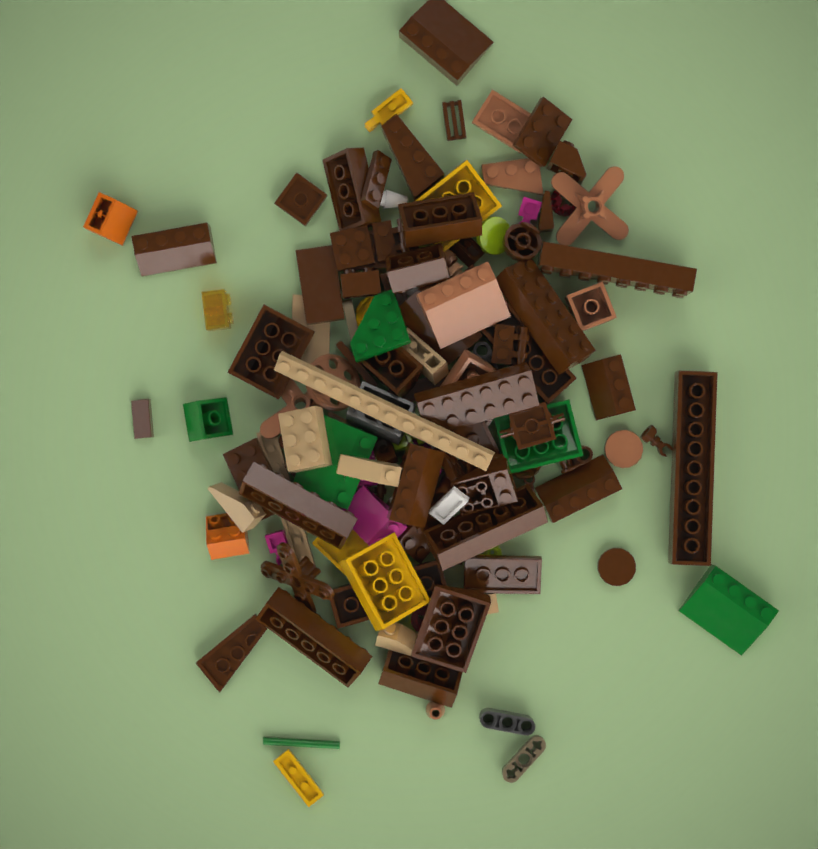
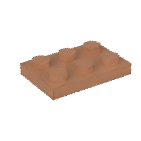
M492 90L473 119L472 124L518 153H521L512 145L531 113Z

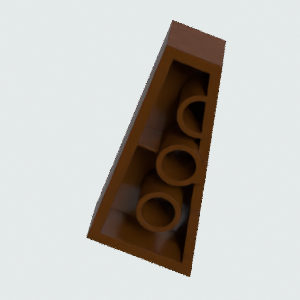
M395 114L381 125V128L412 197L416 200L441 180L445 173L399 116Z

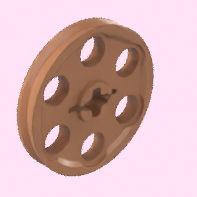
M325 354L311 363V365L359 388L361 386L356 369L348 360L339 355ZM329 360L336 364V369H332L329 366ZM344 371L350 373L351 380L344 377ZM306 386L313 401L326 410L341 411L349 407L338 401L337 405L331 403L329 396L323 393L318 394L314 389Z

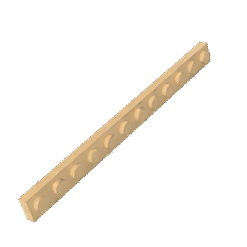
M283 351L279 354L274 368L275 371L487 471L495 454L494 451Z

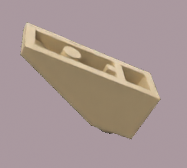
M407 327L411 343L402 347L424 366L421 373L436 385L449 374L447 361Z
M340 454L336 473L398 487L402 467L394 463Z
M222 482L208 488L242 533L255 528L266 515L260 505L239 495V491Z
M395 622L387 628L379 630L375 646L411 656L418 633Z

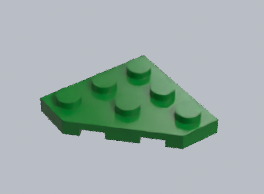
M392 289L374 296L350 342L357 363L411 343L396 295L392 292Z

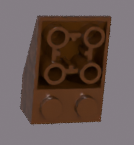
M507 458L491 461L487 471L476 468L450 482L452 488L455 486L469 497V501L460 509L461 516L518 502L517 488Z

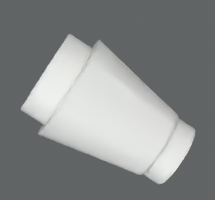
M386 189L383 192L380 206H383V208H398V204L407 203L408 197Z

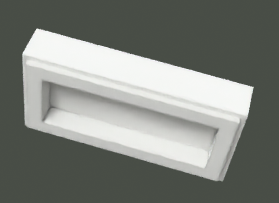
M454 486L430 509L429 514L444 525L469 501V497Z

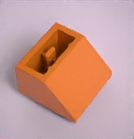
M99 192L83 227L92 233L123 246L138 211Z
M227 513L206 516V544L211 560L249 554L247 531L242 533Z

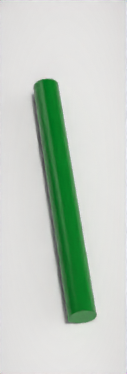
M263 737V745L340 749V741Z

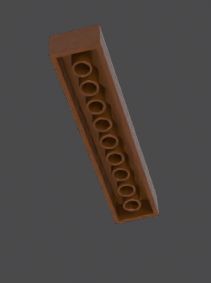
M675 372L668 563L673 565L711 566L718 372Z

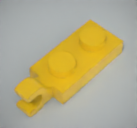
M400 88L371 111L374 117L365 123V128L370 133L379 124L383 125L395 114L399 116L413 105L412 100Z

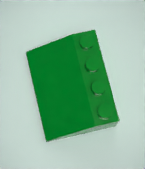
M569 399L547 405V409L552 416L563 413L564 416L557 419L565 418V421L554 423L556 439L518 450L516 441L512 436L502 439L500 435L507 434V432L499 434V431L510 428L509 416L504 415L493 418L501 451L505 458H507L511 473L584 456Z
M324 415L332 465L297 472L292 483H299L308 492H315L321 499L331 501L337 506L348 510L360 479L336 473L340 454L369 459L378 437Z
M713 564L709 566L678 610L741 656L764 632L779 612L778 609Z

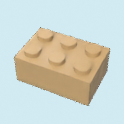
M311 406L278 414L288 472L297 473L332 465L322 407Z

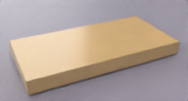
M293 294L292 320L315 331L300 359L311 364L318 357L330 354V322L307 325L302 295Z

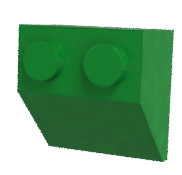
M227 397L183 404L189 442L233 435Z

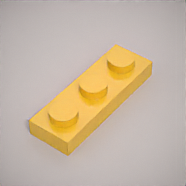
M289 748L273 760L274 764L308 807L324 796L323 791Z

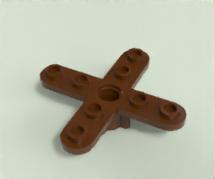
M281 542L277 546V554L283 566L269 561H264L261 564V573L266 578L290 585L295 599L304 603L314 613L317 611L311 594L323 600H331L335 595L333 589L327 583L314 579L321 570L307 556L298 563L294 550L285 542Z

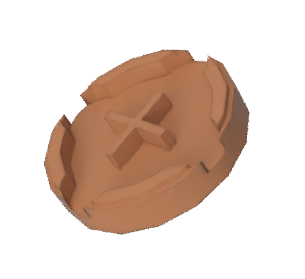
M620 430L608 437L604 451L606 458L611 464L620 468H628L637 464L641 459L643 445L635 433L628 430Z

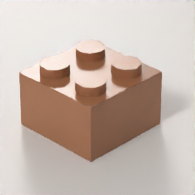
M603 281L565 297L570 314L582 331L617 318Z

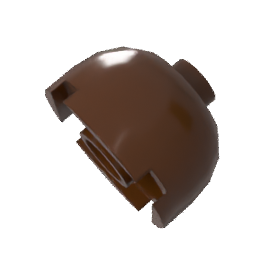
M527 222L513 224L504 235L503 249L512 260L518 262L521 260L528 261L534 258L541 249L542 239L539 235L540 232L534 225Z

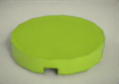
M493 216L488 217L482 222V236H476V240L484 253L498 255L504 252L503 238L510 227L505 219Z

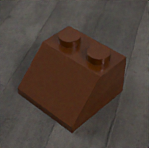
M559 141L546 169L554 173L564 172L581 185L587 174L578 149L569 141Z

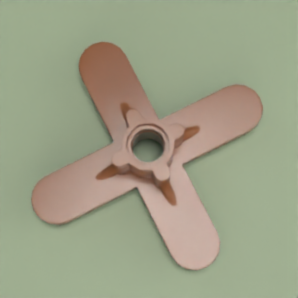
M616 166L608 168L589 192L564 172H558L553 175L551 185L554 190L576 207L556 233V240L559 244L571 245L591 220L615 240H622L627 237L629 232L627 224L604 205L624 179V172L621 168ZM590 201H594L596 204L593 212L588 210Z
M291 378L281 395L287 406L269 417L260 426V433L266 439H273L281 434L279 413L297 410L295 406L298 402H304L306 404L305 408L311 406L320 407L313 401L308 391L303 394Z

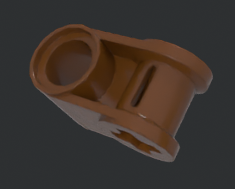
M584 445L581 446L582 449H586L589 452L587 459L582 460L579 457L566 460L568 466L565 460L560 461L561 473H566L591 461L593 458L591 448Z

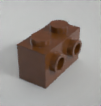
M374 267L364 268L363 272H356L354 269L345 270L344 274H340L343 299L375 296L381 293L379 270H375Z

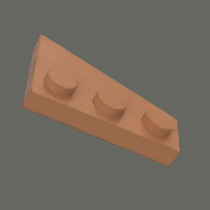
M525 158L481 165L483 181L486 185L543 196L540 166L531 159Z

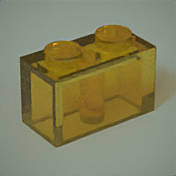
M225 289L201 292L206 330L210 332L231 329L234 319L233 313H229L228 305H231L230 293L227 294Z

